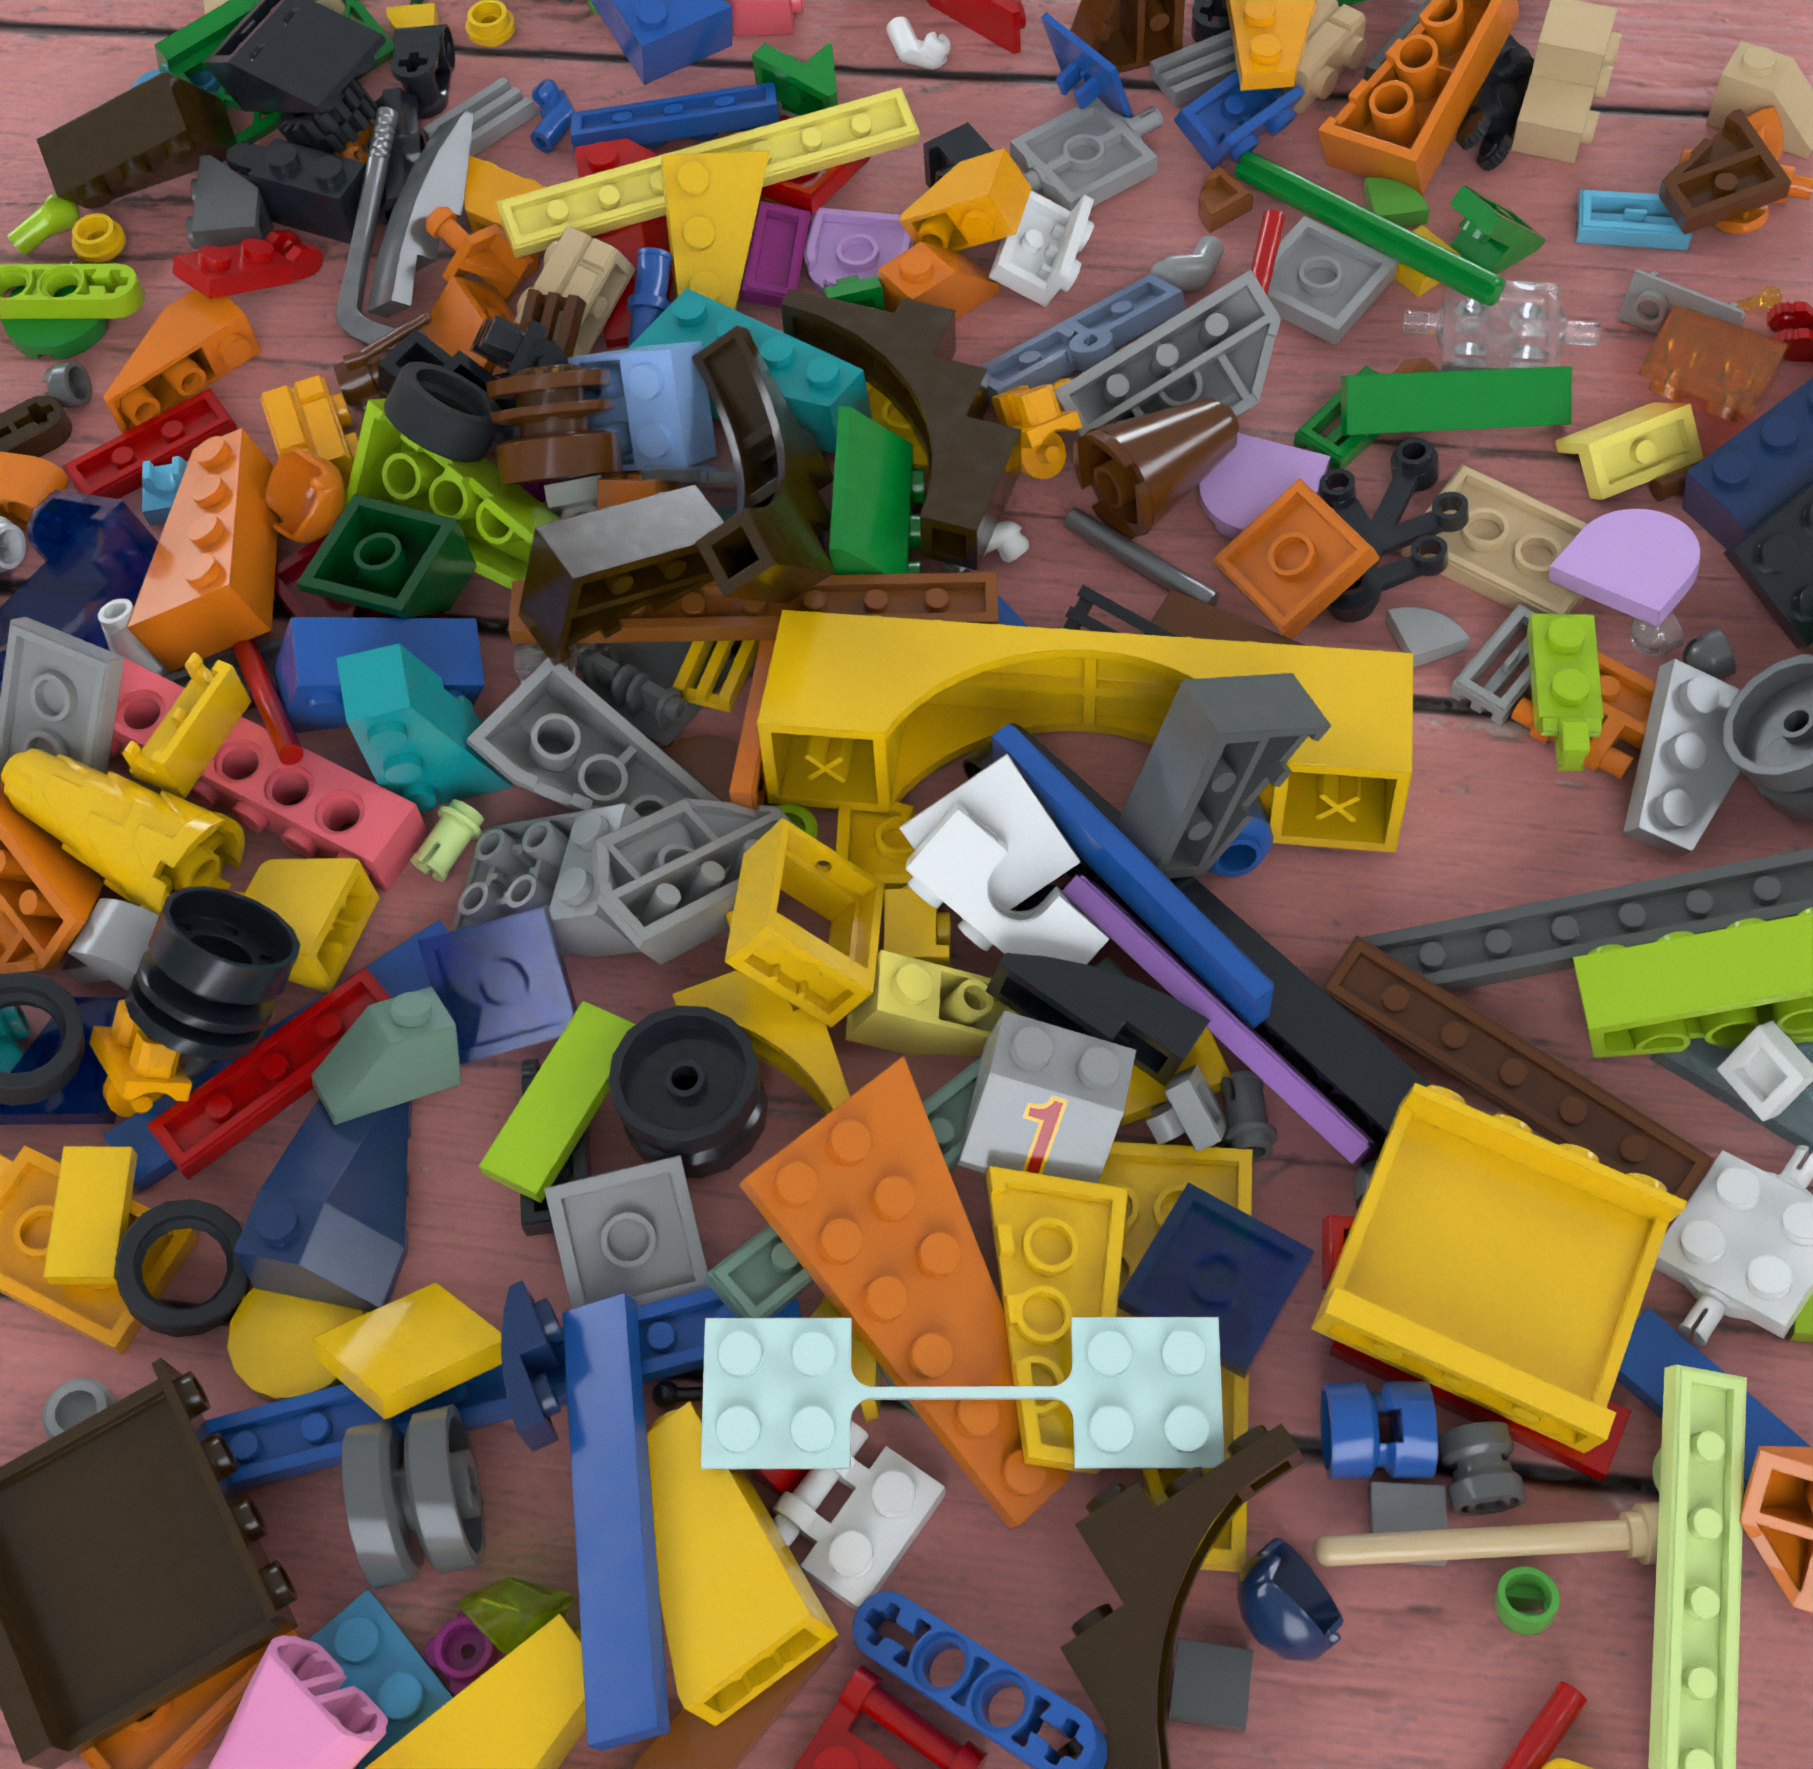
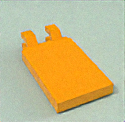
M26 1145L23 1146L13 1162L0 1154V1293L123 1355L143 1324L130 1314L119 1293L117 1284H49L43 1277L61 1163ZM131 1199L127 1230L142 1213L151 1208ZM192 1229L172 1230L159 1237L146 1252L142 1264L143 1282L150 1295L158 1301L199 1240V1237Z

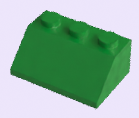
M841 406L838 409L829 541L831 564L835 570L833 575L922 573L921 561H912L913 550H921L920 514H914L915 503H924L926 499L925 468H915L913 444L851 406Z

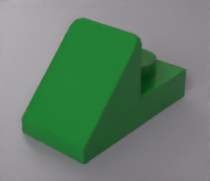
M766 43L752 54L756 84L775 82L777 100L782 103L784 110L801 116L838 105L832 43H827L804 64L799 62L794 56L785 54Z
M1465 185L1459 189L1449 202L1454 209L1464 216V219L1459 224L1462 229L1449 246L1461 254V257L1495 274H1499L1539 250L1546 241L1545 238L1512 210Z

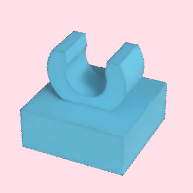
M180 456L172 457V464L154 467L151 461H143L142 513L150 526L166 523L188 461H185Z

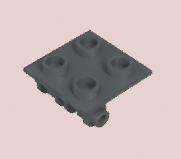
M693 641L614 643L608 651L602 648L593 651L588 648L581 653L578 659L577 668L583 672L584 679L582 682L649 740L665 749L674 743L703 707L688 703V701L683 699L682 692L672 687ZM711 648L694 689H697L714 648ZM728 658L712 693L726 679L733 664V658Z

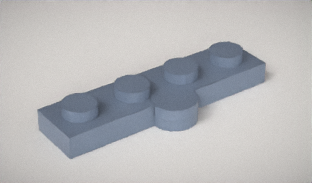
M1150 274L979 366L988 368V401L992 403L991 397L1018 386L1028 385L1029 389L1043 384H1052L1058 379L1070 378L1076 370L1087 371L1116 353L1121 348V345L1145 332L1152 331L1186 310L1183 291Z

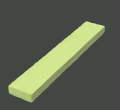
M1682 1365L1664 1368L1648 1769H1736L1743 1530L1739 1521L1744 1495L1747 1377Z

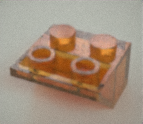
M1674 305L1648 352L1638 375L1651 379L1648 390L1677 401H1682V398H1688L1692 394L1708 400L1704 411L1729 421L1738 422L1745 415L1752 417L1762 411L1792 344L1684 305Z

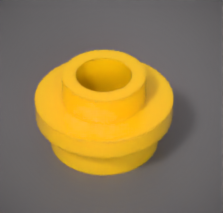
M498 0L479 1L471 6L467 13L468 18L465 23L467 36L477 45L486 47L500 46L510 39L515 32L516 24L513 14Z
M93 213L79 219L72 229V247L78 258L89 263H104L114 259L126 244V236L122 227L105 214Z

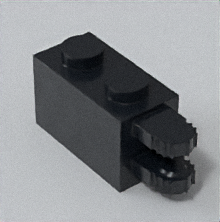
M276 138L268 147L257 144L249 145V142L243 143L242 141L227 149L225 159L228 166L235 170V172L240 171L239 175L259 188L273 223L351 244L366 169L365 163Z

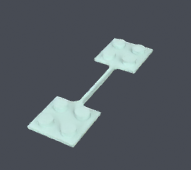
M1071 1317L1072 1370L1069 1377L1063 1383L1057 1386L870 1387L860 1383L853 1375L851 1368V1318H705L701 1469H851V1417L855 1408L865 1400H1059L1067 1405L1073 1416L1074 1469H1194L1196 1467L1214 1469L1225 1461L1219 1317Z

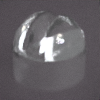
M1670 612L1659 627L1636 618L1632 623L1630 641L1633 649L1642 656L1657 658L1684 645V634L1678 620Z

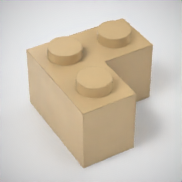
M1577 0L1550 1L1538 41L1531 77L1518 117L1511 151L1575 164L1580 143L1592 144L1600 112L1590 109L1594 97L1605 99L1623 34L1612 31L1618 8Z

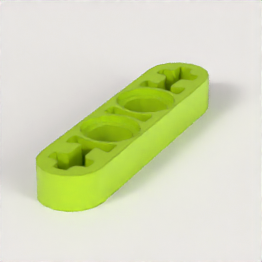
M118 263L0 264V319H116L136 313L145 302L144 289L133 268L128 265ZM71 285L78 286L69 295L53 297L59 289ZM26 286L21 293L13 297H2L7 290L13 287Z

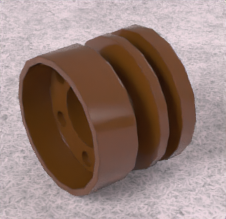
M576 364L549 365L521 369L503 379L486 383L488 399H515L516 408L492 412L490 414L491 423L519 426L520 438L495 446L500 486L575 479L623 471L618 432L591 430L589 418L615 409L614 400L586 399V391L601 389L611 385L610 370L590 369L576 366Z

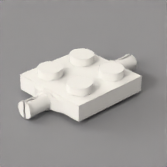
M1797 1146L1794 1151L1795 1153L1780 1175L1765 1172L1722 1150L1687 1202L1684 1211L1679 1214L1664 1236L1654 1269L1683 1284L1697 1299L1683 1323H1680L1677 1328L1680 1335L1687 1341L1694 1334L1693 1344L1705 1346L1723 1315L1749 1320L1784 1338L1813 1293V1195L1806 1188L1813 1179V1151L1807 1159L1808 1146Z

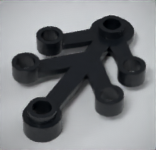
M1407 439L1400 443L1392 454V481L1372 521L1356 498L1355 477L1350 471L1333 469L1326 472L1320 479L1321 499L1370 544L1380 557L1371 568L1326 608L1340 621H1361L1373 613L1383 591L1420 576H1435L1442 573L1448 566V547L1445 540L1436 536V534L1459 531L1469 521L1467 498L1458 492H1445L1433 500L1432 511L1399 524L1413 493L1429 489L1439 478L1438 453L1424 439ZM1344 487L1342 490H1332L1333 488ZM1449 510L1458 511V512L1453 513V514H1445V513H1443V512L1449 511ZM1411 545V556L1377 568L1382 556ZM1429 553L1437 555L1432 558L1422 557L1423 555Z

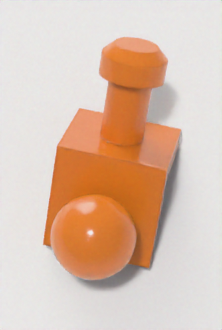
M448 206L438 207L433 210L426 219V231L434 239L441 237L456 252L442 274V277L447 282H449L452 275L462 278L470 273H475L488 285L496 287L506 302L513 297L523 279L531 277L537 271L540 263L539 253L536 252L515 258L506 233L498 224H492L469 235L456 222L457 215Z

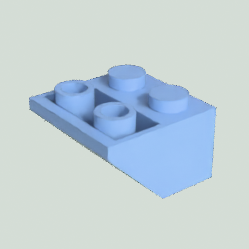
M701 341L649 345L568 358L569 364H576V366L590 369L610 370L611 385L601 389L586 391V399L614 400L615 409L589 418L591 430L618 432L623 471L688 467L717 456L708 389L692 359L695 354L702 350Z

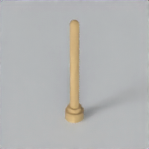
M1659 1502L1635 1503L1631 1511L1621 1512L1618 1520L1326 1535L1317 1539L1313 1547V1554L1320 1564L1331 1567L1623 1551L1627 1558H1638L1642 1565L1657 1564Z

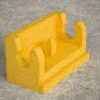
M194 652L185 663V668L191 677L190 682L141 750L134 741H130L122 752L125 760L131 767L129 772L133 777L184 799L252 702L233 665L217 660L211 669L212 671L204 666L202 658Z

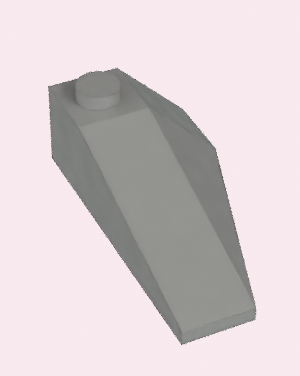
M548 657L466 740V743L513 784L576 811L627 803L640 816L646 817L684 798L720 801L561 663L554 666Z

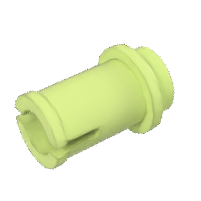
M453 799L449 806H441L438 809L437 814L440 819L418 851L410 858L411 863L427 876L431 870L434 871L432 878L440 882L446 880L448 872L470 840H478L482 835L480 829L484 821L482 815L468 804Z

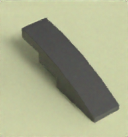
M463 111L441 124L413 165L394 205L380 247L367 312L388 318L411 307L415 272L437 261L439 238L434 239L426 231L427 217L436 208L446 206L457 215V218L462 216L474 114Z

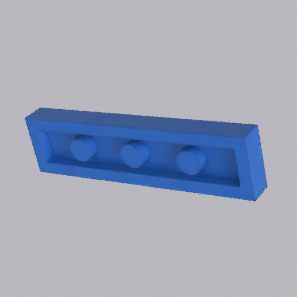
M775 82L574 112L571 114L570 135L574 153L575 147L626 138L646 149H653L665 145L670 140L690 138L695 141H705L716 137L722 132L735 130L744 132L780 122Z

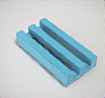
M1597 190L1579 191L1576 203V211H1578L1576 218V227H1578L1576 243L1688 250L1692 232L1683 234L1659 198V194Z

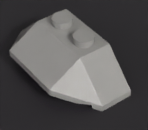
M1249 270L1054 390L1056 399L1063 411H1078L1082 428L1075 431L1079 437L1097 427L1204 398H1213L1219 403L1228 405L1236 417H1239L1259 403L1281 318L1252 270Z
M684 798L595 840L591 848L595 900L641 952L662 965L729 929L725 914L734 910L743 854L780 819L784 818L790 823L792 822L777 806L758 805L757 809H752L732 802Z

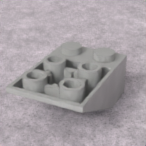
M627 803L482 828V835L476 844L475 854L464 890L459 899L457 913L450 932L451 936L455 940L589 958L641 952L595 900L591 848L596 839L643 817Z

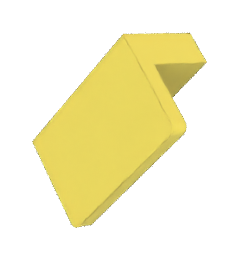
M1650 403L1555 441L1558 453L1579 454L1590 499L1604 500L1704 459L1691 403Z

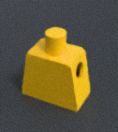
M354 858L269 859L260 865L246 892L232 891L252 898L275 911L294 929L300 942V949L288 981L325 993L333 990L380 899L359 859Z

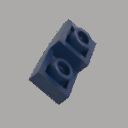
M522 1280L510 1285L508 1289L501 1331V1358L508 1404L517 1433L530 1450L534 1452L559 1440L550 1417L560 1413L561 1407L546 1371L561 1365L552 1341L563 1337V1332L549 1299L546 1297L536 1302Z

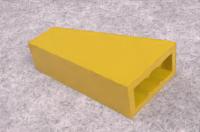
M689 1401L680 1409L669 1411L660 1416L651 1425L649 1432H647L659 1596L678 1697L684 1709L716 1727L839 1634L744 1469H701L702 1411Z
M558 1614L364 1769H558L587 1729L581 1628L575 1632L563 1616Z

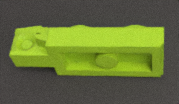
M1531 613L1527 635L1535 731H1540L1541 736H1554L1557 771H1583L1584 759L1590 753L1589 737H1600L1601 724L1604 719L1594 615Z

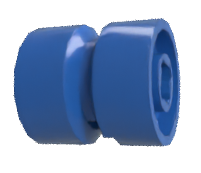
M1385 1381L1379 1392H1372L1365 1382H1323L1320 1396V1426L1324 1467L1328 1479H1370L1377 1467H1383L1392 1479L1434 1478L1438 1460V1437L1435 1404L1428 1381ZM1378 1417H1389L1391 1443H1379Z

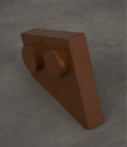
M1739 108L1732 111L1726 117L1724 127L1711 140L1703 139L1692 150L1689 160L1678 164L1662 180L1659 198L1685 235L1786 198L1791 180Z

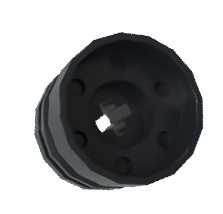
M205 886L177 890L166 897L148 943L149 950L143 953L136 974L128 989L124 1002L129 1016L147 1036L171 1050L195 1058L219 1061L245 1057L259 1046L266 1023L270 1021L276 1002L275 997L283 992L298 958L300 942L294 929L275 911L252 898L230 890Z

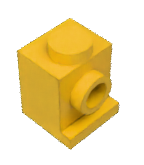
M909 885L901 889H884V950L951 968V913L939 912L938 909L929 905L916 894Z

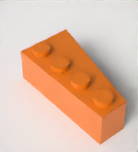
M243 428L222 437L214 436L208 438L199 447L193 449L127 625V629L170 672L185 667L186 661L193 652L204 659L233 647L238 641L250 640L272 631L278 531L273 528V525L278 523L279 515L267 507L264 494L274 465Z

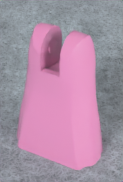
M281 1635L273 1638L267 1647L208 1769H354L386 1735L388 1718L364 1691L359 1690L355 1685L339 1689L347 1677L341 1666L321 1645L297 1636Z

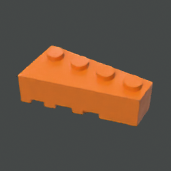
M1432 0L1419 14L1420 22L1404 40L1398 38L1385 53V62L1368 81L1362 79L1348 95V104L1335 118L1330 115L1318 129L1326 165L1365 178L1381 177L1393 179L1412 187L1423 196L1463 122L1471 103L1485 81L1520 15L1518 0Z

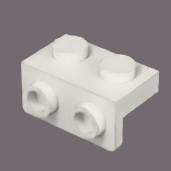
M1031 190L1017 234L1001 239L989 278L1044 307L1050 303L1060 289L1067 292L1075 282L1082 262L1075 259L1077 252L1080 253L1094 228V223L1088 220L1094 199L1084 194L1074 209L1069 211Z

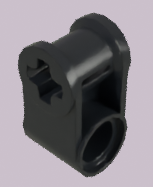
M447 24L395 29L394 51L390 64L392 74L397 81L401 82L404 92L417 96L421 109V119L434 117L440 114L449 102L451 74L455 68V48L450 28Z

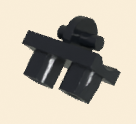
M498 315L493 316L491 321L485 319L469 350L496 365L492 375L498 380L521 369L567 364L563 350L556 343L541 339L544 337L548 327L533 319L518 325H514Z

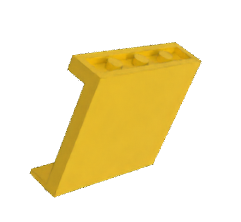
M1415 1083L1398 1107L1311 1330L1419 1379L1426 1380L1430 1384L1582 1453H1586L1608 1439L1616 1412L1607 1409V1405L1669 1222L1684 1211L1687 1201L1668 1193L1663 1183L1650 1176L1639 1173L1624 1174L1599 1163V1158L1586 1148L1567 1143L1557 1145L1532 1134V1129L1517 1118L1502 1114L1491 1116L1465 1105L1463 1097L1448 1088L1435 1085L1424 1087Z

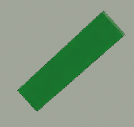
M1572 366L1341 376V435L1571 425Z

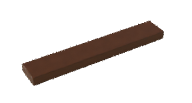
M1356 935L1321 987L1324 992L1346 1011L1509 1115L1523 1121L1531 1129L1557 1145L1564 1143L1578 1145L1593 1152L1599 1158V1163L1624 1174L1639 1173L1650 1176L1663 1183L1668 1193L1687 1202L1715 1160L1358 935Z

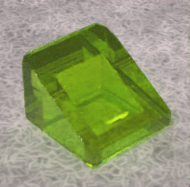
M507 1577L464 1596L458 1606L491 1642L507 1656L558 1614H561L564 1618L575 1601V1597L562 1590Z

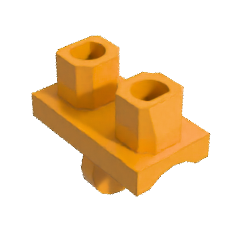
M1043 384L1029 389L1028 385L1018 386L991 397L999 424L1022 429V472L1028 477L1038 480L1050 479L1057 475L1065 465L1067 454L1062 438L1054 431H1075L1082 428L1078 411H1060L1052 384Z
M125 1000L118 1001L112 1027L93 1026L89 1042L108 1075L103 1085V1096L109 1108L119 1116L130 1118L137 1113L148 1112L152 1108L153 1103L162 1098L163 1094H168L176 1101H188L192 1082L178 1062L180 1052L171 1050L147 1036L130 1018Z

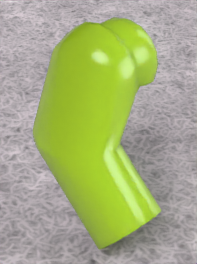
M53 193L46 198L42 206L8 233L7 236L11 243L22 254L27 256L47 238L72 229L80 216L79 206L74 202L58 198L56 193Z

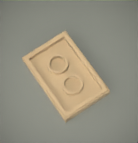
M1462 464L1440 494L1445 492L1463 494L1468 500L1469 521L1459 531L1436 534V536L1445 540L1448 547V566L1440 574L1512 610H1515L1521 604L1536 614H1574L1585 596L1549 582V567L1587 523ZM1432 505L1425 513L1432 511ZM1449 510V511H1445V512H1443V513H1445V514H1453V513H1456V512H1458V511ZM1411 545L1402 548L1401 555L1405 557L1411 556ZM1429 553L1423 555L1422 557L1432 558L1437 555Z

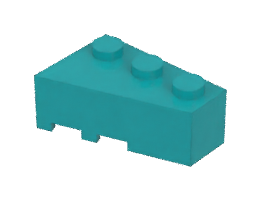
M400 643L336 658L346 722L379 786L415 803L420 813L427 812L436 805L452 802L453 799L461 800L513 787L509 779L466 743L467 738L484 722L474 713L472 702L463 695L455 698L446 691L442 678Z

